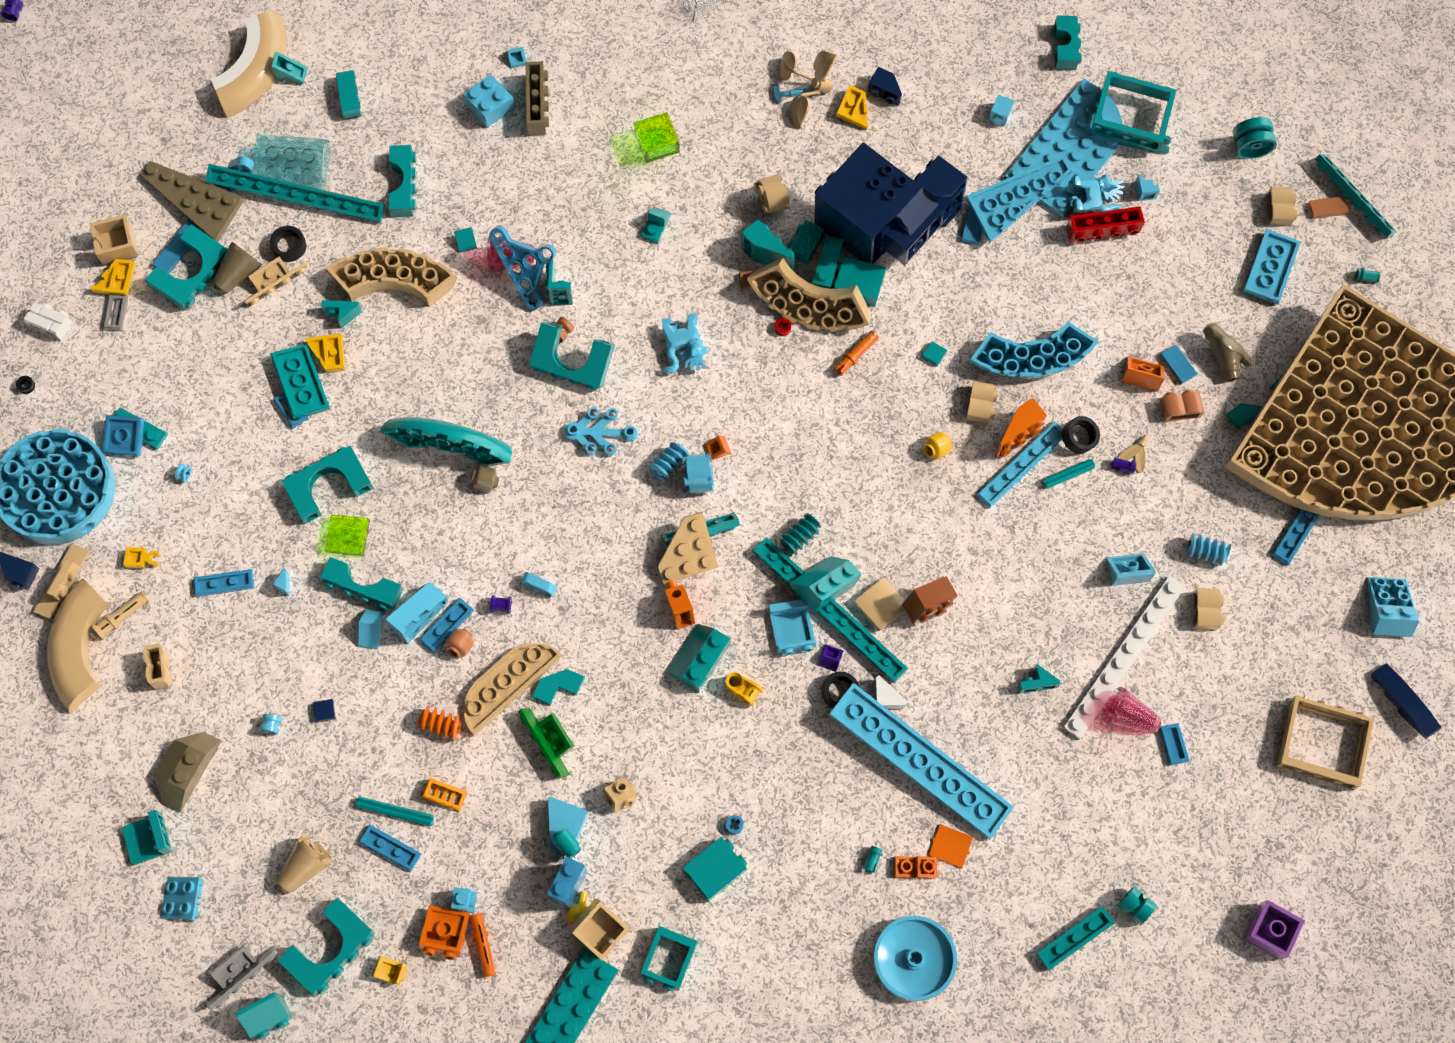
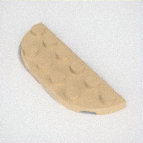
M523 644L510 650L477 679L470 687L464 705V718L474 737L563 657V654L546 644Z

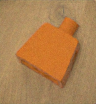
M676 580L667 582V590H665L666 602L676 629L679 630L695 624L693 607L684 585H678Z

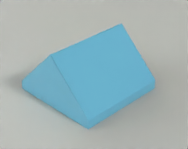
M1144 553L1106 557L1112 586L1150 582L1156 574V570Z

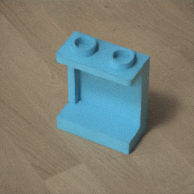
M802 599L769 605V615L777 654L789 656L794 654V651L810 652L816 647L817 642L814 638L809 606Z

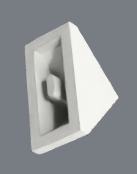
M878 675L874 682L875 700L887 709H904L908 702Z

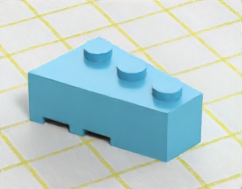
M428 582L389 615L386 621L390 628L409 644L449 602L448 598L432 583Z

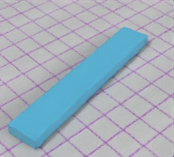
M1054 421L976 496L991 508L1062 441L1063 428Z

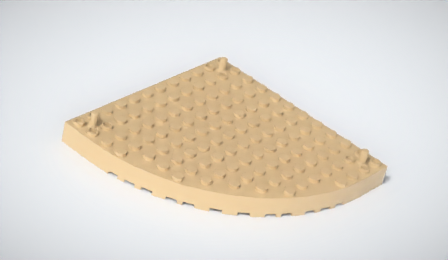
M1343 284L1328 303L1224 467L1251 485L1284 503L1327 517L1348 520H1385L1422 513L1445 504L1455 498V353Z

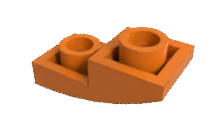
M894 856L893 878H937V857Z

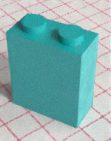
M844 257L842 263H838L836 269L838 277L833 279L831 289H842L857 285L866 304L876 307L886 268Z
M722 836L683 867L684 872L708 902L747 871L746 860L741 855L737 856L733 851L735 848L728 839L724 840Z

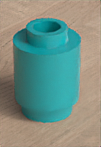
M561 828L553 834L554 839L552 843L564 857L567 856L572 859L582 850L579 846L580 843L568 829L563 830Z

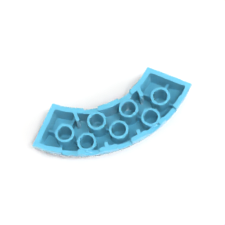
M1068 321L1049 338L1024 343H1015L1013 340L1002 338L990 332L971 357L969 363L1002 377L1015 379L1041 378L1072 367L1088 355L1099 341Z

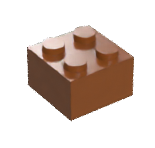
M945 576L914 589L902 603V606L912 624L917 622L922 624L929 621L934 615L939 617L947 612L946 609L954 604L953 601L958 595L948 577Z

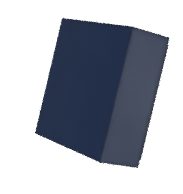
M333 699L313 702L316 723L336 719Z

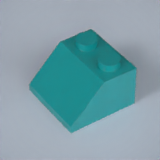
M275 992L235 1013L249 1037L257 1038L258 1040L269 1036V1031L276 1027L277 1030L289 1025L288 1021L293 1019L283 995Z

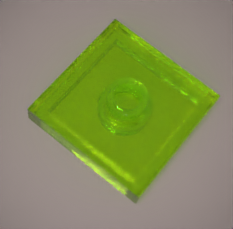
M331 514L324 551L326 553L364 556L370 519Z

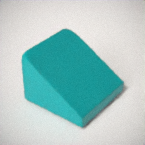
M472 227L454 231L460 253L477 249Z

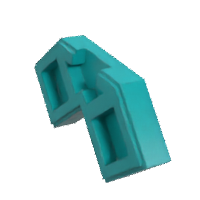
M1241 403L1228 412L1226 417L1239 429L1250 420L1254 421L1263 406Z
M565 669L541 678L532 697L551 706L559 688L577 695L585 676Z

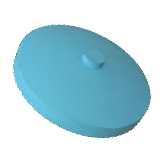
M922 916L902 917L890 923L878 937L873 954L874 968L880 982L893 995L908 1001H926L942 993L951 983L957 968L956 947L949 933L932 919Z

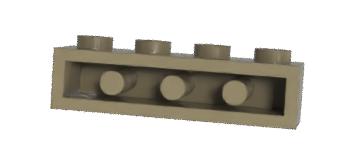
M543 61L525 62L526 124L528 135L546 134V127H549V116H546V112H549V102L545 101V97L549 96L548 86H545V81H548V70H544Z

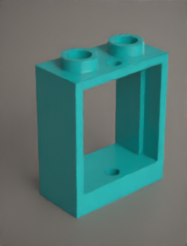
M659 926L640 973L644 976L643 980L651 984H655L656 981L663 984L662 988L674 992L675 989L680 990L698 941ZM661 938L689 948L676 982L648 971Z

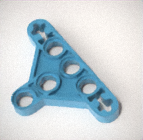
M496 226L490 231L489 238L525 305L531 310H536L543 304V296L538 289L545 264L555 258L556 249L550 244L534 248L511 239L503 226ZM496 233H501L502 236H501V237H496L495 234H496ZM504 247H508L511 249V256H506L504 254ZM543 249H548L551 252V258L544 257ZM529 256L535 258V265H530L528 263L527 258ZM513 264L520 266L521 271L519 273L513 270ZM522 280L528 281L529 289L522 287ZM532 298H533V299H537L538 302H536V303L533 302V303H532V302H531V299H532Z

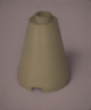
M231 242L212 281L215 284L213 288L221 294L224 291L229 293L248 276L258 270L262 264L234 242Z

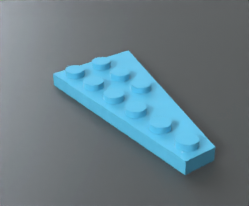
M1064 155L967 195L966 199L989 243L993 242L1071 174L1072 168Z

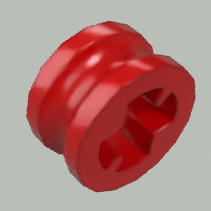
M786 318L778 319L775 323V332L779 336H787L791 332V322ZM780 324H782L783 326H786V330H784V329H782V328L779 329V328H780Z

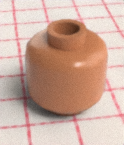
M454 629L444 643L447 654L453 658L465 657L474 644L471 637L472 634L466 629Z

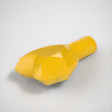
M580 891L578 903L567 911L566 920L569 924H573L588 907L586 905L587 892Z

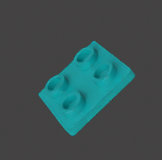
M553 259L546 264L547 279H545V290L547 298H550L551 305H573L571 282L564 280L556 282V269Z
M157 810L148 812L149 818L122 827L132 865H137L173 852L163 814Z

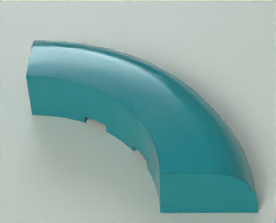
M400 417L389 419L380 430V433L409 448H428L430 446L451 453H466V458L485 466L507 464L511 461L512 450L508 444L477 430L446 421L421 417Z

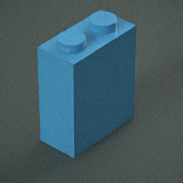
M566 856L547 893L551 901L570 909L588 873L585 865Z

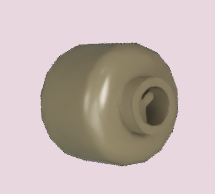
M480 465L477 469H473L470 483L473 484L474 489L489 493L493 487L497 488L500 477L496 476L497 472L495 469Z

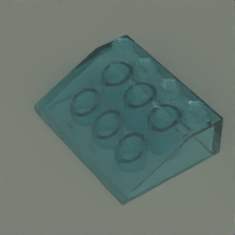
M257 134L254 147L253 174L326 190L332 153L329 140Z

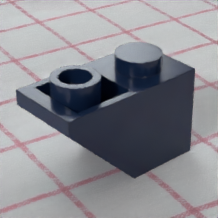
M878 67L869 82L868 92L874 97L885 99L889 104L899 106L902 93L894 73Z

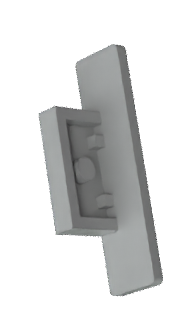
M243 944L213 969L210 975L222 989L207 1001V1007L210 1010L214 1007H220L226 1001V997L229 994H235L242 988L243 982L248 978L253 979L260 972L259 969L263 965L272 963L278 953L276 947L273 945L256 959Z

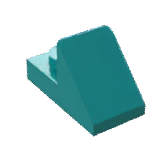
M277 51L270 66L278 81L286 77L300 85L304 83L308 67Z
M657 207L650 210L641 238L658 244L672 213Z
M322 300L321 303L324 314L330 317L339 315L338 323L341 328L362 313L359 302Z
M1036 664L1033 668L1036 680L1032 677L1022 679V682L1017 687L1019 694L1055 689L1061 683L1058 678Z

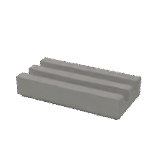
M109 295L103 325L104 330L123 331L129 300L128 296ZM116 300L113 323L109 325L113 301ZM121 300H122V306H121V311H120L119 323H118V325H117V320H118V315H119V309H120V303H121Z

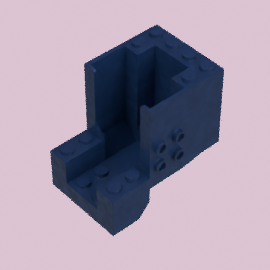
M863 142L836 172L830 173L825 184L819 185L815 190V225L824 228L826 235L844 239L843 248L860 261L874 264L883 254L888 252L905 266L939 227H946L961 211L968 177L938 155L935 160L931 159L926 165L925 171L923 173L919 172L913 180Z

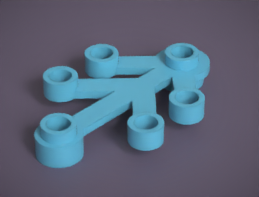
M595 407L590 408L588 414L578 423L571 422L564 428L566 438L572 441L577 440L586 449L588 455L596 454L597 446L593 442L589 443L584 436H591L605 450L608 456L616 453V447L613 443H608L602 436L623 437L628 442H633L638 437L637 429L634 426H627L624 429L604 428L611 421L618 418V412L615 408L608 409L606 416L592 428L584 427L592 420L599 418V411ZM591 412L597 413L595 416L590 415ZM614 412L615 416L611 417L609 414ZM573 428L577 429L575 433L570 432V430ZM631 430L633 434L628 435L627 431ZM592 446L595 449L593 451H589L588 448ZM612 447L613 451L608 452L607 448Z

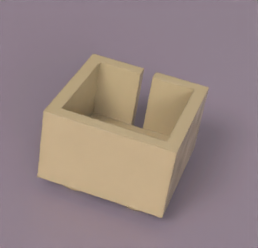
M126 214L89 223L94 240L95 253L102 265L113 263L115 259L125 260L139 256L133 226Z
M596 898L568 929L602 961L615 947L608 940L611 938L618 943L630 930L621 919Z

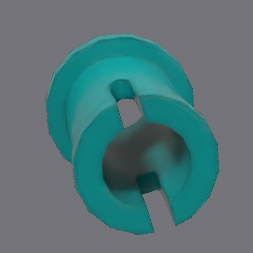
M1363 267L1355 272V279L1359 282L1378 283L1380 281V272L1365 270Z
M871 846L867 850L869 853L862 869L875 873L880 856L882 857L883 854L881 848Z

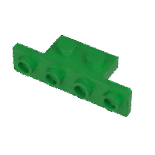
M530 708L520 709L518 711L521 716L520 719L531 732V738L540 747L542 756L549 762L552 773L558 778L567 777L569 772L560 757L575 746L555 713L549 714L542 721L538 722Z

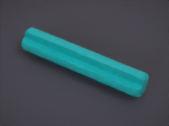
M1088 459L1044 478L1042 483L1048 489L1093 470L1096 467L1092 459Z

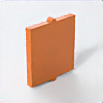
M939 824L936 836L932 839L933 844L929 856L937 857L941 861L963 868L966 856L970 854L969 848L973 837Z

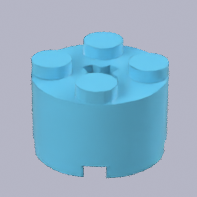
M710 453L683 457V467L686 472L684 483L687 487V493L714 491L713 467L710 465V462H712Z

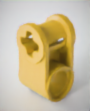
M737 672L730 673L726 678V690L738 697L742 702L753 707L755 699L759 693L763 692V688ZM736 679L740 685L732 687L729 681Z

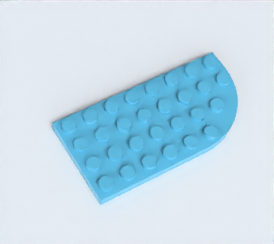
M1085 78L1004 177V179H1008L1064 155L1072 168L1071 174L1039 201L1061 217H1064L1071 208L1069 206V199L1072 196H1077L1078 198L1081 196V192L1068 190V181L1074 176H1078L1080 180L1095 178L1114 154L1120 142L1090 133L1101 89ZM1107 95L1101 119L1122 124L1121 115L1116 104Z

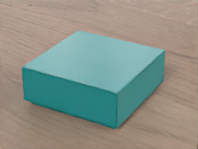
M931 341L922 358L938 367L948 350Z

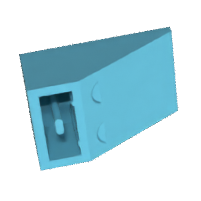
M1367 577L1369 617L1373 635L1412 637L1419 619L1407 580Z

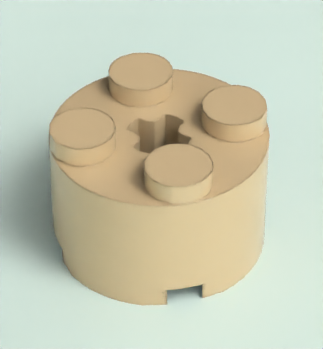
M780 174L765 177L753 183L754 190L759 196V200H757L760 211L763 210L767 215L789 209L786 205L789 204L786 185L780 182L783 179Z

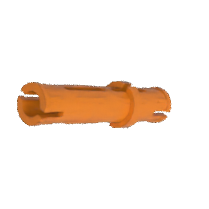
M869 331L834 367L835 372L842 368L838 375L843 376L851 366L857 363V360L870 346L879 339L877 334L871 339L875 333L874 331Z
M478 913L470 916L474 932L472 937L476 941L483 977L486 978L496 975L487 937L489 932L485 928L483 913Z

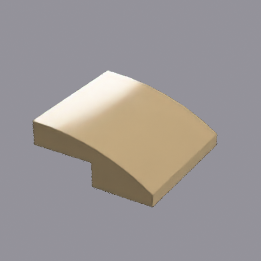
M882 578L853 602L878 631L885 628L905 611L902 603L905 601L904 598L885 578Z

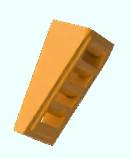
M429 778L421 798L460 811L467 792ZM434 785L436 786V789L432 796L429 794L432 789V786ZM440 788L444 789L441 799L437 798ZM448 791H451L449 801H445ZM456 793H457V794H460V795H459V798H458L457 803H456V805H455V804H453L452 802H453L454 797H455V795H456Z

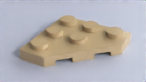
M702 511L682 518L662 559L657 564L663 585L671 580L677 581L719 567Z

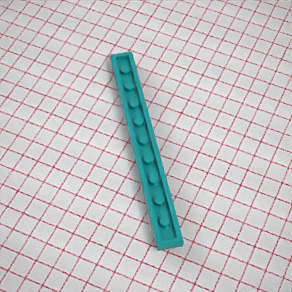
M208 164L205 182L382 222L385 209V204Z
M767 537L753 550V553L788 585L805 573ZM835 600L817 611L892 683H895L908 670L898 658Z

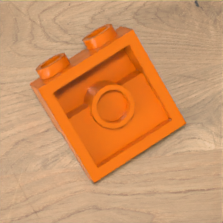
M429 905L419 941V948L423 951V954L426 956H435V953L443 954V958L448 960H455L456 957L461 958L470 913Z

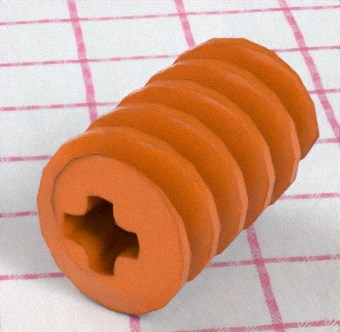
M427 705L421 712L416 727L420 728L422 726L424 731L429 729V732L432 734L437 732L438 736L444 734L445 738L452 737V740L455 741L460 733L462 723L460 722L459 715L453 720L452 713L445 717V711L442 710L438 715L437 708L430 712V705Z

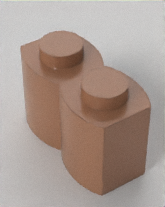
M1186 390L1182 394L1169 392L1160 400L1165 422L1201 418L1204 414L1200 392Z

